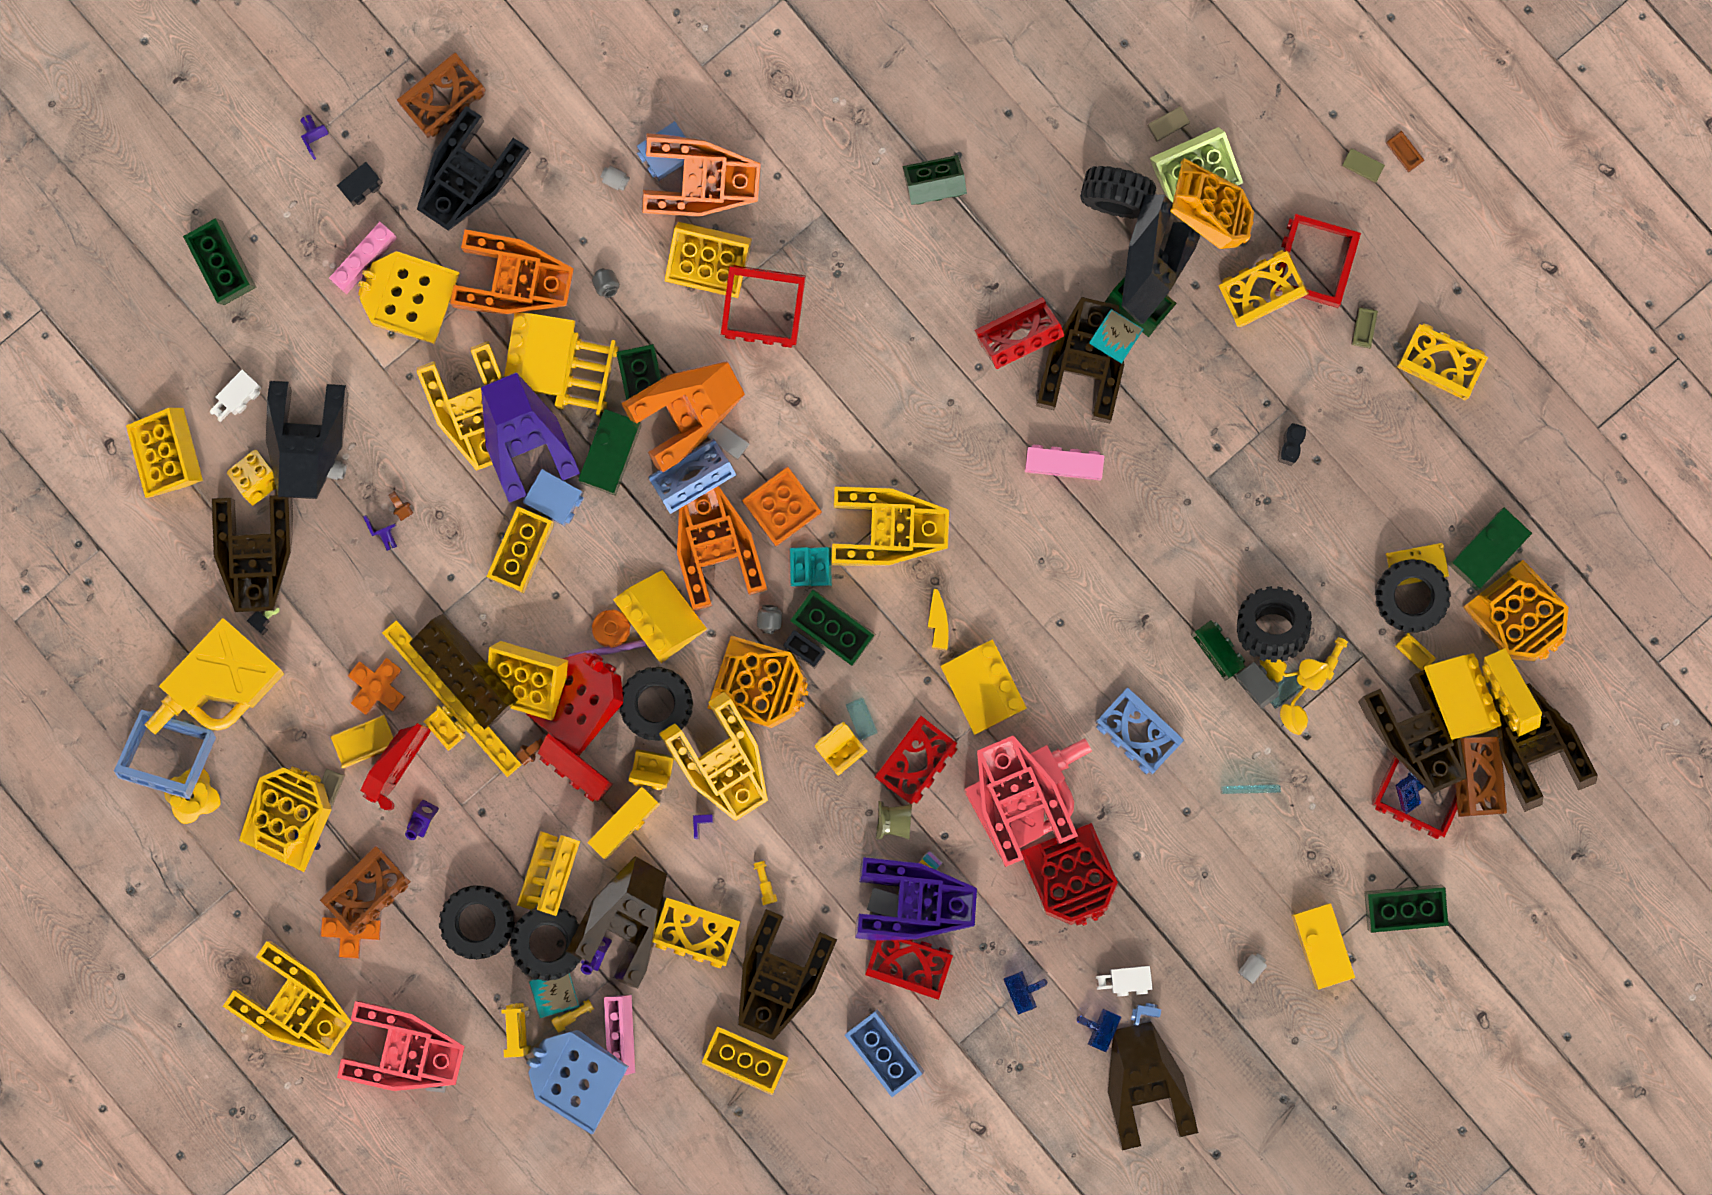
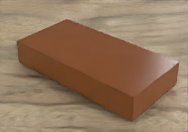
M1402 131L1386 142L1408 173L1425 161Z

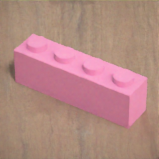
M379 222L329 279L347 295L364 276L362 275L363 270L371 267V264L385 253L397 237Z
M1032 445V447L1027 449L1025 472L1101 481L1104 455H1100V452L1089 451V454L1081 453L1079 449H1070V452L1062 451L1060 447H1051L1050 450L1043 449L1042 445Z
M632 995L604 997L606 1049L629 1066L624 1075L635 1073Z

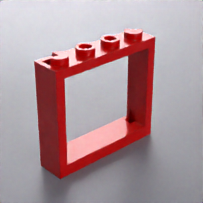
M1295 214L1293 219L1289 218L1286 227L1289 233L1287 237L1284 236L1281 244L1284 252L1288 251L1290 253L1298 223L1350 238L1334 296L1308 290L1309 294L1301 297L1339 308L1361 233ZM1279 262L1277 264L1279 266L1278 271L1283 267V273L1280 275L1283 278L1287 264ZM1280 285L1276 290L1282 292L1279 288L1283 286Z
M730 265L720 335H725L726 339L733 340L736 337H741L746 342L762 340V343L767 345H774V342L781 343L782 347L792 348L798 341L806 275ZM735 275L799 284L791 338L728 329Z
M1394 755L1372 802V805L1376 806L1375 810L1383 814L1388 812L1393 815V819L1403 823L1405 820L1411 823L1410 827L1418 831L1424 829L1428 831L1427 835L1432 838H1445L1458 810L1456 794L1439 829L1381 802L1399 763V760Z

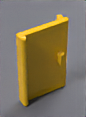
M1443 543L1386 553L1388 568L1403 560H1423L1435 565L1439 571H1442L1444 577H1449ZM1408 578L1403 580L1398 586L1423 581L1418 578Z
M385 715L330 736L342 768L383 753L394 738Z

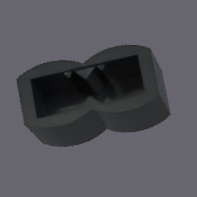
M1292 423L1287 428L1284 434V445L1278 454V461L1280 463L1292 466L1298 460L1301 452L1300 445L1306 436L1305 426Z

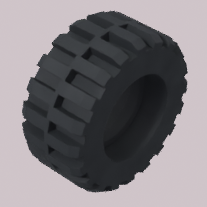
M1093 166L1086 171L1080 198L1087 207H1091V209L1098 210L1101 213L1122 218L1138 219L1145 195H1155L1157 188L1153 180L1142 176V174L1111 166Z
M1411 559L1395 563L1383 572L1382 577L1377 582L1375 603L1379 609V614L1385 619V622L1395 629L1412 633L1427 631L1440 623L1439 621L1445 617L1446 611L1450 607L1451 591H1449L1448 580L1445 579L1442 571H1439L1435 565L1426 561ZM1408 578L1421 579L1428 585L1431 592L1429 605L1424 611L1417 614L1403 612L1395 601L1397 586Z
M1268 586L1266 590H1262V588L1255 590V594L1250 593L1246 600L1242 602L1238 612L1237 633L1239 642L1242 643L1245 651L1250 650L1251 656H1259V660L1262 661L1268 659L1276 663L1277 660L1284 662L1288 661V657H1296L1298 652L1304 650L1305 644L1308 643L1310 637L1312 615L1308 604L1305 601L1302 602L1303 598L1299 594L1294 595V591L1290 589L1287 591L1283 590V587L1277 586V589L1272 586ZM1275 614L1286 618L1292 625V628L1282 634H1270L1259 628L1256 621L1265 615Z
M647 667L644 670L635 672V675L629 677L625 686L622 687L623 704L620 706L619 711L623 722L637 736L646 740L661 741L660 732L673 724H676L682 730L689 723L688 721L693 712L692 693L683 678L674 671L663 667ZM652 686L666 688L674 699V709L671 715L660 722L648 721L641 715L638 708V700L641 693Z
M473 885L459 889V891L449 896L448 901H445L443 910L439 915V929H441L442 939L447 943L446 946L452 949L455 954L467 959H485L498 954L508 945L512 930L515 927V915L511 909L510 902L505 899L502 893L491 887ZM473 904H482L488 907L495 917L493 932L486 939L480 941L468 939L463 935L459 927L461 913L465 908Z
M534 908L525 913L516 923L511 933L510 953L515 960L516 966L525 975L542 981L557 980L572 972L580 963L581 959L566 952L579 927L577 918L568 913L569 911L559 908L557 916ZM543 925L557 927L563 933L566 941L563 954L558 959L550 962L537 959L532 954L529 946L531 934L535 929Z

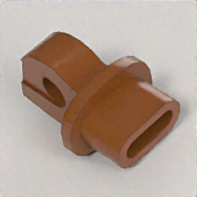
M395 491L388 495L396 507L393 514L397 515L400 521L413 514L409 507L411 504L409 502L403 503Z
M539 739L529 747L527 745L520 746V750L515 755L524 766L530 761H535V753L539 751L543 740Z

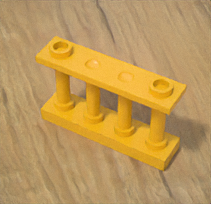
M574 332L564 395L556 397L555 407L564 410L565 405L571 404L596 409L597 417H601L604 409L607 408L605 397L614 357L617 358L616 352L619 351V346H616L615 340H611L610 347L585 342L579 339L578 333ZM581 348L608 354L607 364L603 365L578 360V357H575L576 351ZM579 367L604 372L603 383L574 378L571 375L572 369ZM573 385L601 391L599 401L595 402L570 397V394H567L568 388Z
M540 831L517 906L532 910L538 905L537 910L557 916L580 841L560 835L557 842L558 837ZM556 849L553 860H551L553 851ZM548 868H550L547 879H545ZM544 886L541 897H539L541 888Z

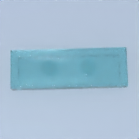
M1280 785L1221 787V794L1281 793Z

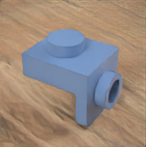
M1146 1003L1145 1006L1137 1005L1136 1009L1132 1010L1131 1020L1134 1021L1133 1025H1139L1141 1015L1159 1018L1161 1009H1157V1005Z

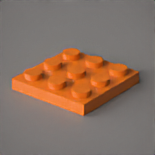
M786 467L742 500L776 547L822 513L789 467Z

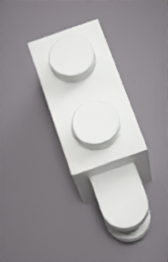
M241 370L216 396L219 402L210 410V413L212 415L215 414L219 422L230 412L234 415L242 413L247 407L246 404L251 399L254 400L258 397L261 387L246 372ZM223 405L226 407L224 411L220 410Z
M1150 966L1110 969L1109 975L1096 976L1099 985L1097 990L1112 988V993H1117V997L1128 996V992L1136 991V995L1148 994V990H1152ZM1106 978H1111V985L1106 986Z

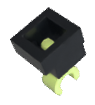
M280 609L264 611L263 614L256 611L247 622L264 635L268 631L266 625L270 622L268 619L272 615H277Z

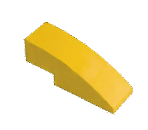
M934 589L927 628L935 629L932 648L947 651L949 638L947 614L938 589Z

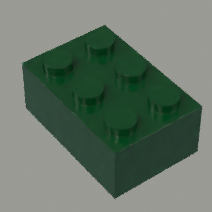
M654 344L616 352L626 400L662 379Z

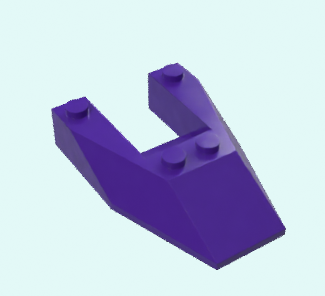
M517 372L481 387L486 449L509 503L527 496L512 458L534 448L547 444L562 481L580 474L557 417Z
M863 857L860 866L859 882L899 886L897 917L859 913L856 919L855 938L866 940L919 939L975 926L976 887L921 863Z

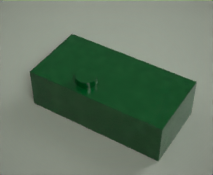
M215 218L183 236L218 304L226 305L257 288L223 221Z
M604 409L578 479L580 484L616 496L642 427L641 422L636 424L629 417Z
M1504 507L1494 515L1448 565L1477 591L1484 586L1533 533Z
M815 589L810 592L790 620L851 666L855 665L876 636L874 632Z
M1441 884L1364 891L1367 930L1371 933L1449 926L1446 888Z

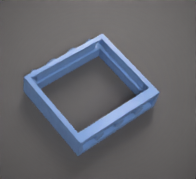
M141 710L114 769L115 774L119 779L190 799L216 737L213 731L203 725L201 727L196 726L188 720L179 721L175 717H172L162 727L204 740L185 784L129 768L147 728L144 724L156 712L153 710L152 712Z

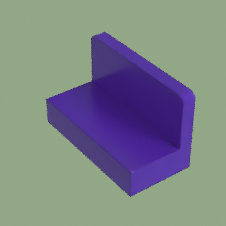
M713 814L693 815L694 839H700L699 824L714 823Z

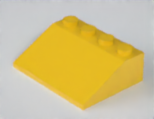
M678 221L674 228L665 282L726 295L729 266L746 267L752 238ZM735 275L732 297L739 298L744 276Z
M514 313L504 377L517 372L536 394L563 396L575 321L531 313Z
M167 408L126 425L145 498L185 488L203 481L184 408Z
M663 570L629 587L613 599L661 664L707 630Z
M993 639L940 666L974 735L1027 709Z
M503 641L490 646L488 666L518 699L511 709L552 721L566 681L568 660Z
M1474 653L1424 667L1451 739L1486 733L1502 725Z

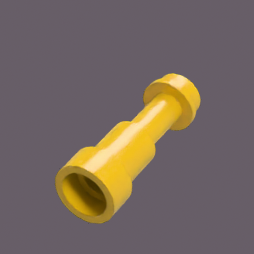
M1337 637L1334 641L1336 646L1331 656H1328L1325 663H1329L1327 680L1330 681L1334 675L1333 671L1338 663L1337 659L1343 647L1347 648L1348 641Z
M765 861L754 863L753 869H757L761 883L759 886L762 893L761 900L763 906L777 902V896L773 893L771 882H768L764 868L767 866Z
M589 999L584 1000V1004L571 1012L570 1010L560 1017L556 1016L551 1019L558 1033L565 1030V1027L576 1021V1018L587 1011L591 1013L594 1010Z

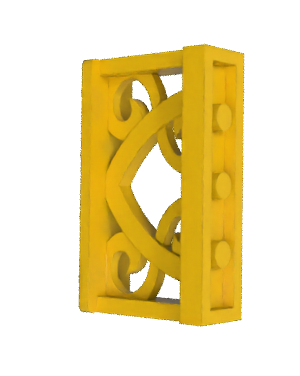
M1278 251L1273 254L1274 258L1268 261L1266 259L1260 260L1256 263V267L1252 269L1247 267L1239 271L1238 276L1234 278L1229 276L1221 281L1222 284L1218 285L1237 327L1241 328L1309 294L1288 251ZM1279 262H1284L1288 265V272L1283 278L1280 277L1283 273V267L1280 271L1275 269ZM1270 267V272L1262 271ZM1291 274H1293L1299 286L1297 289L1286 281ZM1249 277L1247 283L1245 284L1242 280ZM1257 278H1266L1277 282L1270 292L1271 302L1267 303L1265 299L1259 296H1250ZM1239 285L1240 290L1236 293L1243 294V298H1233L1230 295L1231 287ZM1281 285L1283 287L1279 288V290H1282L1283 294L1277 296L1275 291ZM1250 300H1259L1260 305L1254 308V302L1250 303ZM1242 302L1243 316H1239L1234 303Z
M1419 324L1397 368L1466 401L1470 397L1488 357L1479 349L1473 350L1467 347L1468 344L1463 341L1457 340L1456 342L1450 339V335L1434 331L1433 327L1428 324ZM1420 336H1427L1431 340L1429 344L1423 341V346L1426 349L1424 351L1418 345V338ZM1414 346L1420 354L1411 362L1407 359ZM1448 351L1453 358L1456 368L1445 369L1438 375L1435 373V362L1429 355ZM1424 358L1431 364V367L1428 369L1423 366L1424 363H1428L1426 360H1423ZM1466 358H1473L1476 361V368L1474 370H1463V367L1471 365L1466 363ZM1454 372L1456 375L1452 374L1453 379L1448 380L1446 377L1447 373ZM1464 375H1473L1467 388L1463 387Z
M666 898L653 943H656V948L666 950L668 947L674 949L673 953L685 956V953L693 955V960L703 963L705 959L711 961V966L722 968V965L727 966L741 921ZM669 907L674 908V923H664ZM685 915L691 916L689 923H681V920L686 921L684 919ZM699 917H702L703 928L711 937L701 943L692 945L685 936L682 927L692 926ZM709 923H715L716 927L712 929L716 931L715 934L708 929ZM669 926H675L676 931L672 930L668 933L674 936L672 941H666L662 936V931ZM730 926L733 927V930L729 942L727 944L720 937L726 932V930ZM680 939L685 948L674 944H676ZM716 941H719L724 946V953L720 957H715L711 953L713 948L719 951L718 946L715 944ZM706 948V955L695 952Z
M524 1003L506 1005V1009L501 1010V1014H505L507 1049L503 1050L504 1058L522 1057L531 1053V1045H527L525 1011L529 1010V1006H524Z

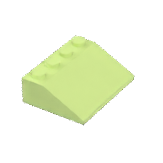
M1219 127L1150 158L1165 195L1172 202L1181 168L1180 163L1184 158L1237 186L1243 183L1226 133Z

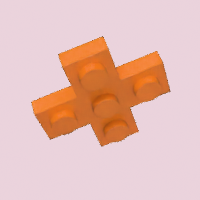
M386 658L374 673L359 661L348 675L350 679L362 687L351 704L365 715L370 712L378 701L394 712L405 698L403 694L391 686L402 669Z
M342 905V914H343V911H344V909H345V907H346V906H343V905ZM351 908L347 918L349 922L354 923L360 917V914H355L353 918L351 915L353 908ZM322 917L321 937L340 938L339 957L359 958L361 939L380 940L381 920L370 921L362 933L354 936L348 932L337 918Z

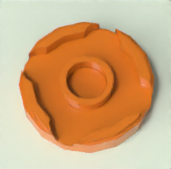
M605 610L595 617L592 623V633L594 639L600 645L614 648L627 640L630 635V624L622 612L618 610Z

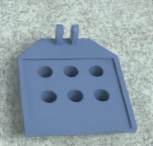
M579 1030L544 1039L540 1043L539 1048H533L532 1053L535 1057L528 1058L527 1064L531 1066L528 1073L535 1099L591 1135L594 1134L629 1066ZM575 1050H576V1051L578 1052V1054H579V1058H578V1059L575 1058V1056H574V1051H575ZM594 1062L598 1065V1071L593 1068ZM566 1067L570 1070V1076L565 1072ZM585 1079L589 1081V1088L585 1086ZM557 1084L561 1086V1093L557 1090ZM576 1096L581 1100L580 1105L576 1102Z

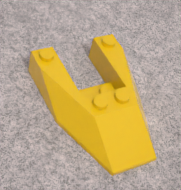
M489 341L471 347V353L483 384L487 385L501 379L502 375ZM435 361L417 367V374L438 426L476 471L493 465L486 449L481 387L449 398Z
M835 486L834 508L872 510L871 545L832 544V565H893L948 549V509L895 489Z
M723 692L708 703L729 739L698 758L682 730L676 724L660 732L659 735L691 786L733 820L737 821L768 801L758 745L731 698Z
M266 941L256 958L287 978V981L268 1009L239 990H233L223 1007L272 1040L331 1055L353 1022L312 970L272 941Z

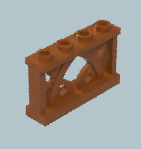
M454 53L398 98L397 102L425 136L429 138L430 136H436L441 131L440 128L445 124H451L455 120V116L460 112L462 113L466 106L470 107L474 100H480L485 95L484 92L486 90L460 57ZM460 66L467 76L458 78L455 68ZM444 77H447V78H448V81H447V82H449V81H451V80H452V82H451V83H448V84H443V83H442V79H443ZM461 82H472L474 85L473 91L469 94L464 93V90L469 87L466 85L460 86ZM434 85L445 89L453 87L450 105H431L434 99L432 89ZM424 93H428L430 95L427 103H424L427 100V98H422V95ZM413 104L421 109L418 117L415 116L408 106ZM425 111L428 112V121L430 117H435L433 124L425 125L422 122V116Z
M1461 738L1466 779L1455 783L1458 817L1506 814L1507 803L1499 738ZM1470 743H1477L1475 751L1471 750ZM1485 744L1486 749L1480 754V749ZM1479 764L1488 775L1482 789L1474 781L1473 773L1477 770ZM1485 801L1491 803V808L1487 807ZM1480 803L1483 810L1476 811V804Z
M375 846L320 901L341 922L348 932L355 936L362 933L370 921L378 918L380 911L384 907L390 906L394 902V898L408 888V884L411 881L379 847ZM383 859L391 869L382 872L379 862ZM369 871L371 872V877L375 875L373 878L366 879V874ZM387 874H395L397 876V882L391 887L388 886V883L392 879H384V876ZM359 881L363 883H373L376 881L374 900L355 902L358 897V887L356 884ZM350 890H353V896H352V898H351V895H350V896H347V893H348ZM337 902L346 906L342 915L334 907ZM351 908H353L351 913L353 918L355 914H360V917L354 923L349 922L347 918Z

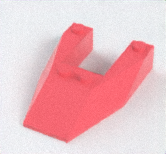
M1010 736L977 751L982 813L1004 867L1024 859L1008 823L1037 810L1044 809L1058 844L1078 836L1055 782L1014 736Z
M355 1001L351 1021L388 1029L380 1066L343 1058L341 1059L337 1078L391 1091L456 1085L465 1048L464 1045L413 1014L363 1001Z

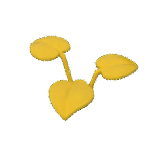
M1268 659L1265 661L1260 660V665L1266 670L1268 679H1273L1276 683L1280 682L1283 676L1297 675V682L1303 688L1292 700L1291 705H1282L1280 717L1284 726L1296 735H1301L1307 727L1308 716L1305 710L1300 706H1295V703L1307 688L1318 690L1324 685L1328 676L1329 663L1305 659L1300 663L1298 671L1286 673L1287 665L1285 661L1277 660L1275 663Z

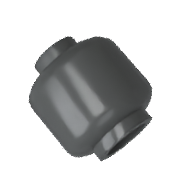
M599 269L592 278V284L599 296L609 298L618 292L620 284L612 270Z
M763 605L758 610L757 627L762 629L763 633L774 634L775 630L782 627V611L778 609V606Z

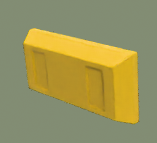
M1409 633L1395 646L1421 671L1425 670L1424 667L1431 665L1436 659Z

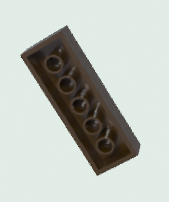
M444 614L431 619L409 642L484 730L495 724L518 701L515 695Z

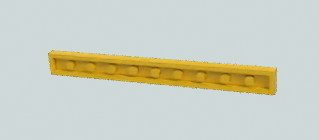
M397 620L382 632L506 777L512 775L522 766L520 761L490 727L485 730L409 644L413 638Z

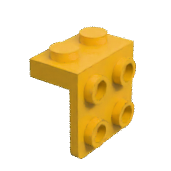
M257 450L250 452L227 471V475L252 506L276 489L273 471Z
M437 705L435 707L437 710L423 722L444 747L450 751L466 737L464 734L466 729L459 721L454 722L451 717L454 715L447 707Z
M845 722L834 726L831 732L821 737L815 744L817 751L838 776L868 752Z
M637 749L633 769L628 781L636 786L649 785L656 790L667 788L673 768V756Z

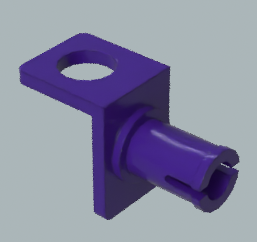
M306 115L308 123L304 117L300 120L307 132L301 138L312 158L316 160L309 144L329 133L324 125L316 127L312 116Z
M368 515L363 516L371 535H380L386 551L391 549L390 544L392 549L397 547L391 533V528L397 526L396 523L374 531Z
M422 800L412 814L405 836L409 840H415L417 836L423 838L439 808ZM422 807H428L432 812L426 813L422 810Z
M603 937L602 941L605 943V946L598 947L591 962L581 960L582 966L580 969L582 973L590 975L593 970H599L603 958L612 943L611 939Z

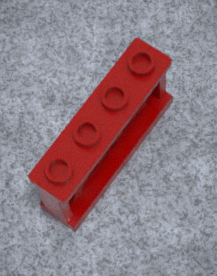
M1043 297L974 330L979 344L983 347L996 369L1064 337L1061 324ZM1021 328L1031 329L1028 335L1020 340L1009 339L1013 332Z
M920 715L874 778L907 803L918 804L924 796L921 792L925 787L930 788L935 781L932 777L936 772L941 773L947 765L944 763L948 756L952 758L958 750L955 747L958 743ZM925 725L936 733L937 736L929 740L921 729L922 726ZM916 740L919 742V745L922 742L924 745L915 749L912 746V742ZM935 740H943L946 743V750L943 753H938L937 748L941 745L932 747L931 743ZM926 749L927 769L907 773L909 764L906 756L903 754L904 750L917 753ZM934 757L941 758L934 768ZM899 761L905 764L903 772H900L902 767L898 768L896 765ZM889 775L900 779L898 789L885 780L884 777ZM928 776L924 783L921 785L918 778ZM904 779L908 780V788L910 784L916 785L914 793L906 794L903 791L902 783Z
M914 939L891 940L895 946L892 949L887 946V950L891 953L890 956H887L881 949L882 943L886 940H876L865 973L866 976L939 1000L953 955L950 954L951 950L942 947L936 950L931 948L932 944L924 941L918 944L913 942ZM899 942H902V943H905V944H908V945H911V946L904 947V948L900 949V943H899ZM920 949H923V950H926V951H929V952H932V953H930L927 957H925L924 954L922 953V951H921ZM914 952L924 970L914 971L908 976L907 980H903L902 968L895 959ZM877 953H879L885 960L876 971L872 968ZM935 956L941 957L944 962L943 967L938 971H931L930 967H935L938 964L933 963L932 958ZM891 963L898 968L896 974L890 973V969L893 968L890 966ZM925 974V977L920 976L922 978L920 983L914 980L915 975ZM942 974L937 990H933L932 975Z

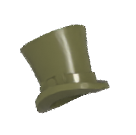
M878 801L879 818L876 839H882L884 835L890 834L910 840L912 804L889 807L885 806L882 801Z

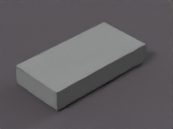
M720 422L707 436L710 440L715 439L718 446L737 460L749 446V443Z

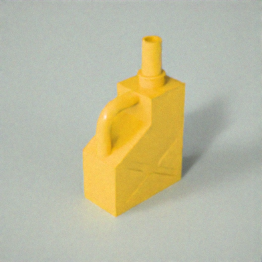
M222 618L159 685L167 696L161 700L163 704L144 725L156 735L174 715L179 716L178 714L184 709L208 729H226L234 724L248 708H254L280 680L284 673L229 622ZM208 700L235 705L226 716L220 719L210 717L201 709Z

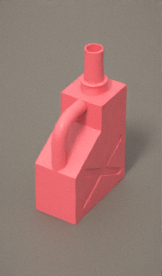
M1085 738L1062 750L1057 748L1052 753L1046 745L1030 754L1055 782L1070 817L1074 811V799L1061 771L1069 769V764L1092 752ZM979 781L964 789V792L998 853L982 813ZM1043 808L1008 823L1019 848L1052 831L1049 821H1044Z

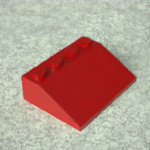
M547 734L538 751V754L541 756L539 760L547 766L549 764L553 765L556 768L554 772L560 777H568L571 780L569 784L575 789H583L586 792L584 796L590 801L594 802L596 800L600 802L613 783L553 735Z

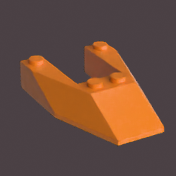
M646 133V156L684 159L682 192L643 190L642 213L700 217L758 201L761 165L759 162L705 140Z
M464 230L461 245L463 252L498 258L491 292L454 285L450 301L453 308L513 314L567 306L574 268L521 239Z
M726 361L669 374L621 404L629 419L636 424L666 406L680 433L648 452L655 467L664 472L682 461L705 441L711 431L719 422L721 423L745 393L731 366Z
M719 486L679 509L677 556L693 611L712 606L702 567L737 557L748 594L752 595L767 590L752 534Z

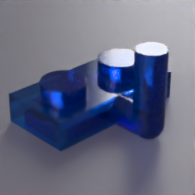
M1409 771L1408 776L1395 785L1401 810L1405 814H1408L1421 804L1419 791L1424 788Z
M1023 971L1003 979L1018 1015L1037 1007L1032 992L1048 984L1046 979H1042L1028 985Z
M1102 1009L1097 1023L1083 1016H1078L1077 1022L1093 1029L1088 1045L1107 1052L1121 1016Z

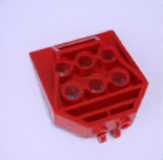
M584 652L562 658L568 660L567 676L561 693V700H559L560 702L552 721L526 713L528 717L578 756L582 754L623 704L621 676L615 672L616 668L613 665L603 663V658L596 653Z
M417 723L414 726L398 731L366 776L360 790L364 793L363 797L372 803L378 801L380 808L386 811L394 809L393 801L387 796L396 787L431 733L428 727Z
M1092 823L1075 829L1078 836L1058 844L1055 837L1021 851L1045 914L1070 925L1076 924L1078 926L1082 924L1084 926L1087 925V918L1091 917L1094 921H1097L1099 917L1105 915L1104 912L1108 910L1118 886L1117 879ZM1084 853L1091 856V859L1087 862L1080 859V856ZM1064 861H1071L1073 863L1072 868L1065 869L1062 866ZM1053 868L1055 870L1054 875H1045V869ZM1095 874L1100 877V880L1097 883H1092L1089 877ZM1080 882L1082 884L1081 889H1072V883ZM1056 889H1061L1064 895L1058 898L1053 895V892Z

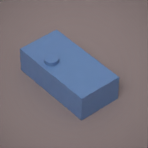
M878 1009L845 1034V1037L891 1097L895 1096L924 1073L923 1068Z

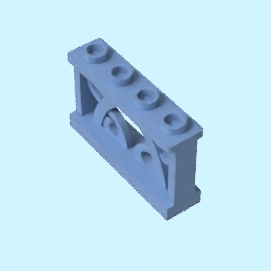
M711 439L694 449L678 464L664 472L659 470L648 478L671 514L736 476V473L715 439ZM696 469H702L695 477L682 481L686 474Z
M1126 688L1095 722L1097 724L1096 728L1103 735L1107 733L1112 738L1110 741L1117 748L1121 746L1126 751L1124 754L1131 761L1135 759L1140 764L1138 767L1146 775L1148 773L1152 775L1184 741L1129 688ZM1124 698L1128 700L1123 713L1114 710ZM1136 711L1140 713L1139 719L1129 717L1130 714L1134 716ZM1110 715L1121 716L1122 720H1113L1117 723L1116 728L1108 726L1107 718ZM1148 719L1151 722L1147 730L1150 742L1139 743L1130 741L1128 721L1142 723ZM1154 729L1159 731V735L1155 736L1158 740H1154L1152 737V730ZM1121 731L1122 739L1119 738L1115 733ZM1171 740L1174 744L1162 755L1159 746ZM1151 748H1155L1158 753L1157 761L1154 763H1148L1144 758L1146 753H1149L1152 758L1153 751ZM1132 749H1141L1138 755Z

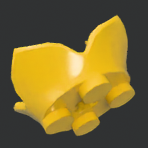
M192 768L185 771L181 776L173 777L170 780L185 784ZM204 768L192 792L194 798H190V801L186 798L164 792L165 799L170 803L174 816L183 824L192 823L197 820L200 814H209L221 805L219 793L210 786V776Z

